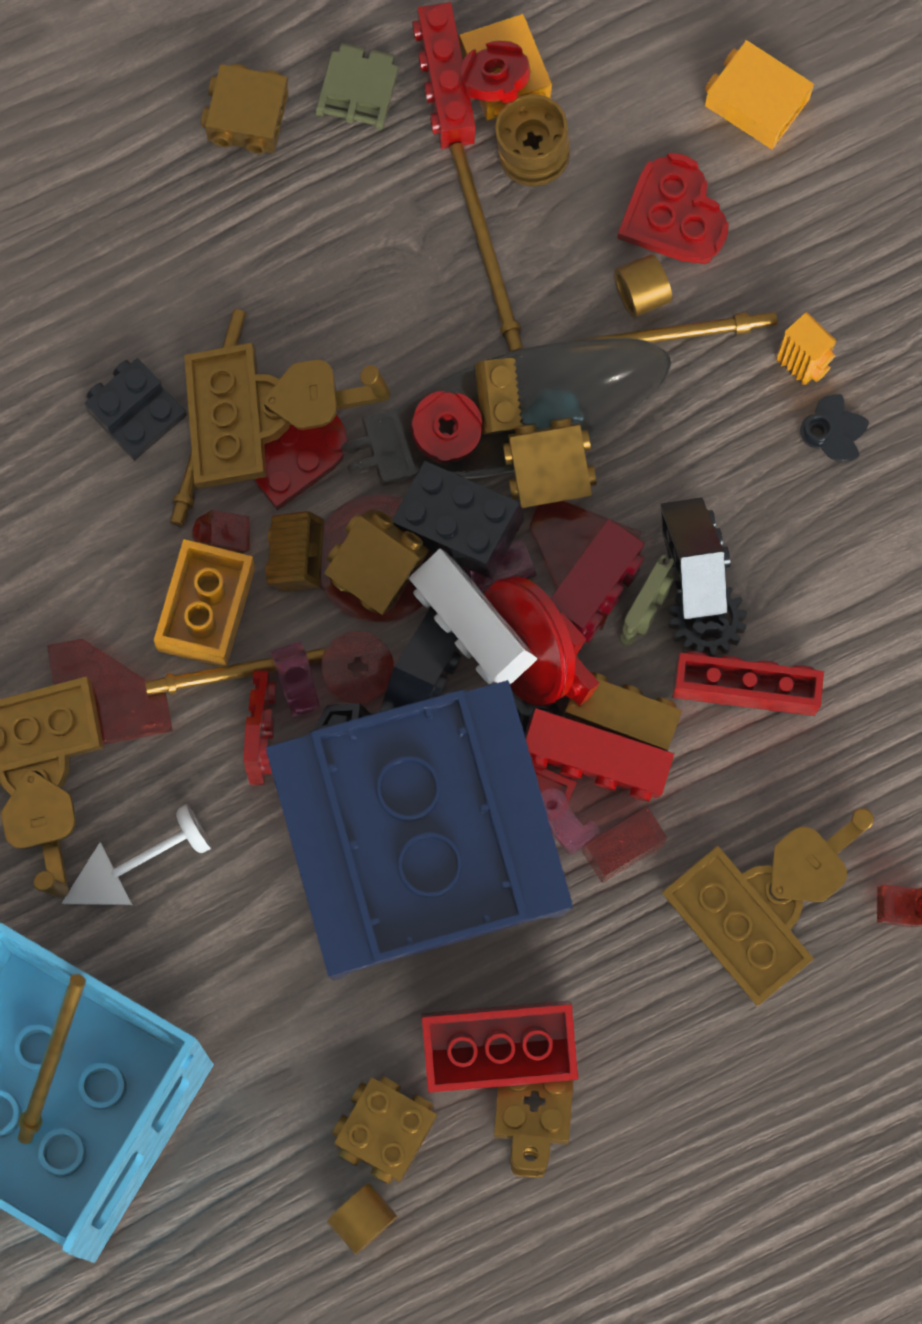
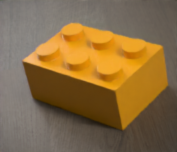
M183 539L154 637L157 651L217 667L228 666L255 572L253 556Z

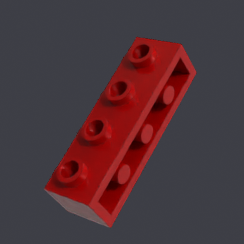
M447 2L418 7V20L412 21L415 42L421 41L422 51L418 52L421 73L426 72L428 82L424 83L426 102L432 103L434 113L430 114L432 133L439 135L441 149L450 148L455 143H463V145L475 144V121L471 100L467 96L460 73L463 60L452 3Z
M688 651L686 653H679L677 658L672 698L815 716L821 707L824 671L814 670L813 667L806 665L788 667L781 666L773 661L749 662L735 656L718 658L707 656L702 652Z
M536 708L531 712L524 734L534 766L546 768L547 764L560 767L562 775L574 779H581L582 775L596 779L595 785L601 788L615 791L618 786L630 790L629 796L646 802H650L651 797L656 799L662 796L674 757V753Z

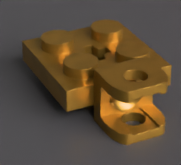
M574 1080L498 1087L494 1138L512 1140L510 1166L515 1176L543 1177L549 1161L550 1144H569ZM531 1094H538L539 1099L544 1100L545 1106L541 1105L538 1107L537 1112L530 1111V1105L524 1104V1098H530ZM532 1155L536 1160L527 1161L524 1156Z

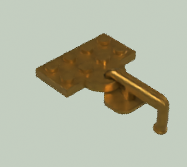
M253 343L184 355L194 484L198 489L267 477L264 444L277 440L288 431L290 425L299 430L322 427L332 422L337 414V410L387 401L391 396L387 383L376 366L368 365L364 367L360 374L361 382L367 386L336 391L334 372L331 366L323 360L295 363L288 368L280 379L269 374H258L256 348Z
M87 676L0 699V784L11 795L1 813L5 837L10 845L19 849L42 845L47 871L39 872L35 876L33 884L38 891L57 898L67 897L69 893L60 840L67 838L73 832L76 825L72 797L61 789L65 785L70 772V757L104 749L92 681Z
M866 808L855 810L852 820L827 841L810 827H798L776 844L773 866H756L744 873H741L721 848L717 846L666 888L662 895L758 1007L814 960L812 955L790 930L800 918L803 901L823 902L844 885L847 878V869L837 854L873 825L874 816ZM770 885H771V894H772V896H773L775 899H773V898L771 897L770 893H769V887H770Z

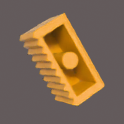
M805 312L785 331L776 361H781V366H786V371H791V375H796V380H801V385L808 384L812 379L818 382L830 369L828 364L836 355L833 349L837 340L808 312Z

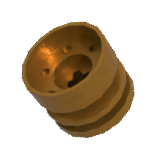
M530 94L519 96L503 107L498 114L495 131L500 163L506 175L518 184L531 187L547 185L559 178L567 168L571 155L566 114L559 104L547 96Z

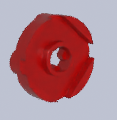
M492 41L485 43L487 49H483L476 53V49L469 52L462 61L460 73L467 96L483 101L500 100L503 103H509L518 97V92L529 81L531 69L528 57L523 54L522 48L513 42ZM497 68H501L500 72L491 73L495 72Z
M437 391L429 394L416 407L410 424L412 438L417 448L425 456L434 459L440 464L464 459L473 452L481 437L482 417L478 407L470 398L458 392L454 394ZM440 419H443L445 422L454 421L455 425L452 428L454 434L441 433L439 431L441 425L438 421Z

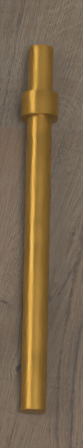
M748 312L733 314V318L570 340L569 348L571 354L734 331L736 335L750 333L751 329L777 326L776 312L749 315Z

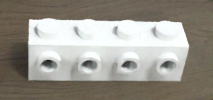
M442 549L434 553L409 577L410 581L417 588L413 592L415 597L426 608L429 606L433 607L438 613L433 617L445 632L449 633L452 630L458 638L454 642L455 645L468 659L472 656L479 663L475 669L487 683L491 684L494 681L499 683L509 680L511 684L538 659L456 560Z

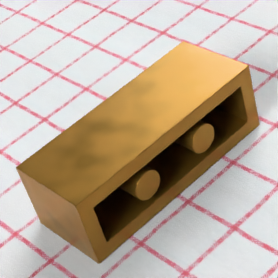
M596 672L590 673L600 684L590 700L579 707L570 698L564 718L665 751L669 749L683 711L677 709V704L671 700L657 697L656 700L643 696V692L634 686L624 684L622 687L608 683L609 679L606 676Z

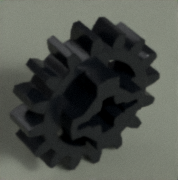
M728 587L726 589L727 610L730 614L731 626L729 621L724 618V614L711 615L714 617L713 622L709 621L707 624L701 621L702 617L690 618L692 628L689 631L685 625L682 612V594L678 593L676 595L675 601L679 606H671L669 614L677 618L671 619L668 626L671 629H678L673 636L674 642L682 639L685 641L684 652L693 647L696 649V652L703 653V651H708L710 657H715L717 649H720L726 655L730 650L729 643L736 646L739 644L741 638L736 633L745 632L747 625L739 621L746 618L747 611L737 609L742 603V598L731 599L730 595L733 588ZM714 637L715 639H717L713 641L702 640V638Z

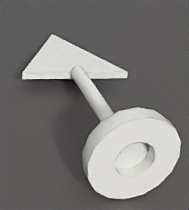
M185 804L176 812V817L182 831L116 868L113 867L100 842L61 904L132 905L119 876L185 839L199 853L212 849L210 841L188 804Z

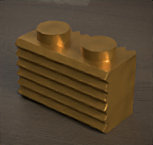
M514 358L484 360L475 364L479 409L482 417V434L513 432L515 427L523 425L520 423L522 417L519 415L522 410L518 408L521 403L517 401L520 396L517 394L519 389L516 387L518 381L515 378L518 375L514 372L517 369L514 366L516 362Z
M310 511L272 515L271 527L267 533L270 547L268 552L270 557L265 565L267 583L284 592L313 588L319 589L324 519Z

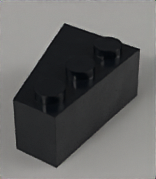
M702 497L660 503L662 534L669 560L670 558L673 559L672 567L676 568L680 579L675 581L677 593H682L684 619L727 613L725 568H729L731 565L728 547L723 546L721 529L716 528L713 510H707Z
M432 606L394 666L380 712L441 696L448 682V674L453 675L460 663L462 655L459 654L460 650L454 643L458 638L452 630L447 633L439 626L433 618L438 613Z

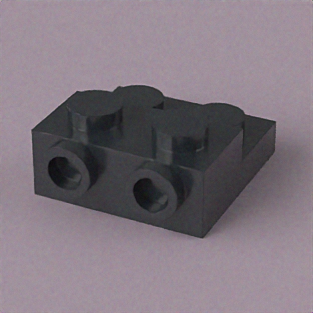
M138 358L132 363L128 360L121 362L113 371L115 377L105 386L102 383L93 386L87 393L86 397L88 400L85 402L87 412L134 461L187 416L186 411L162 387L161 381Z

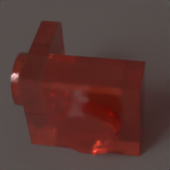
M211 510L196 519L192 530L193 540L197 543L237 553H245L250 550V516Z
M887 884L877 886V923L911 928L922 926V888L914 889Z

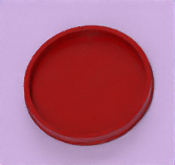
M519 576L495 581L486 590L484 595L538 658L510 684L511 690L519 698L532 705H551L569 692L575 677L574 648L565 621L554 602L534 582Z

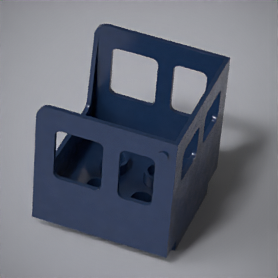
M509 680L466 692L463 689L311 732V735L266 747L327 974L331 980H339L361 969L538 919L558 918L574 908Z

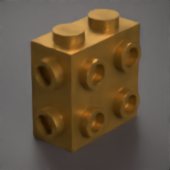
M220 64L218 75H212L209 84V96H212L210 107L205 106L202 112L201 127L206 129L207 140L224 148L238 146L246 148L255 154H264L265 152L275 154L289 94L288 77L282 76V74L273 70L260 72L250 70L241 64H231L230 66Z
M561 418L550 421L551 427L537 429L536 424H527L515 427V433L508 434L509 443L503 444L506 465L513 464L515 478L509 479L511 496L513 500L519 499L521 508L592 496L591 487L597 486L594 465L587 466L585 451H591L588 429L581 430L579 422L572 423L571 418Z
M370 509L362 515L356 514L345 528L348 536L343 544L337 543L329 553L327 560L330 562V565L324 574L332 579L331 581L335 587L344 592H351L361 600V604L367 610L383 615L395 606L410 582L409 577L420 567L430 550L422 545L423 541L417 535L409 531L404 532L395 526L393 519L389 515L379 510L374 511Z
M384 1076L379 1081L371 1077L368 1084L361 1082L354 1092L351 1102L356 1105L350 1116L342 1115L332 1132V1135L337 1137L334 1145L340 1149L338 1153L340 1158L355 1166L360 1161L371 1166L373 1169L370 1174L388 1185L391 1184L392 1180L401 1183L435 1122L437 1114L431 1111L434 1105L416 1094L410 1099L399 1093L401 1086Z

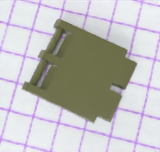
M341 43L339 52L332 51L316 109V116L332 115L345 118L347 123L353 124L354 121L376 125V129L383 130L399 72L398 65H393L395 55L371 50L369 59L364 58L365 48Z
M662 555L654 566L625 618V624L620 636L622 645H632L638 633L645 636L650 628L658 608L654 605L657 603L662 606L674 580V576L670 575L673 565L672 558H670L668 565H664L666 555Z

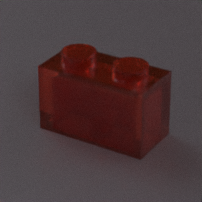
M648 807L587 843L583 854L601 882L604 883L662 847L667 836Z

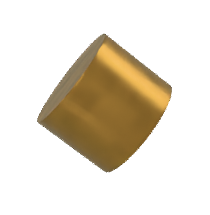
M654 254L647 255L614 269V280L618 293L626 310L633 318L672 302V291L661 263Z
M368 1183L348 1199L327 1220V1223L351 1251L357 1255L377 1238L398 1215Z

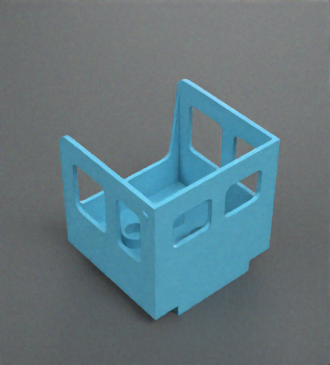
M0 923V1208L62 1245V1250L69 1255L95 1263L214 1064L195 1037ZM74 974H80L85 978L86 983L41 1113L43 1119L41 1128L34 1134L31 1143L23 1144L18 1140L20 1130L18 1121L20 1115L27 1109L70 977Z

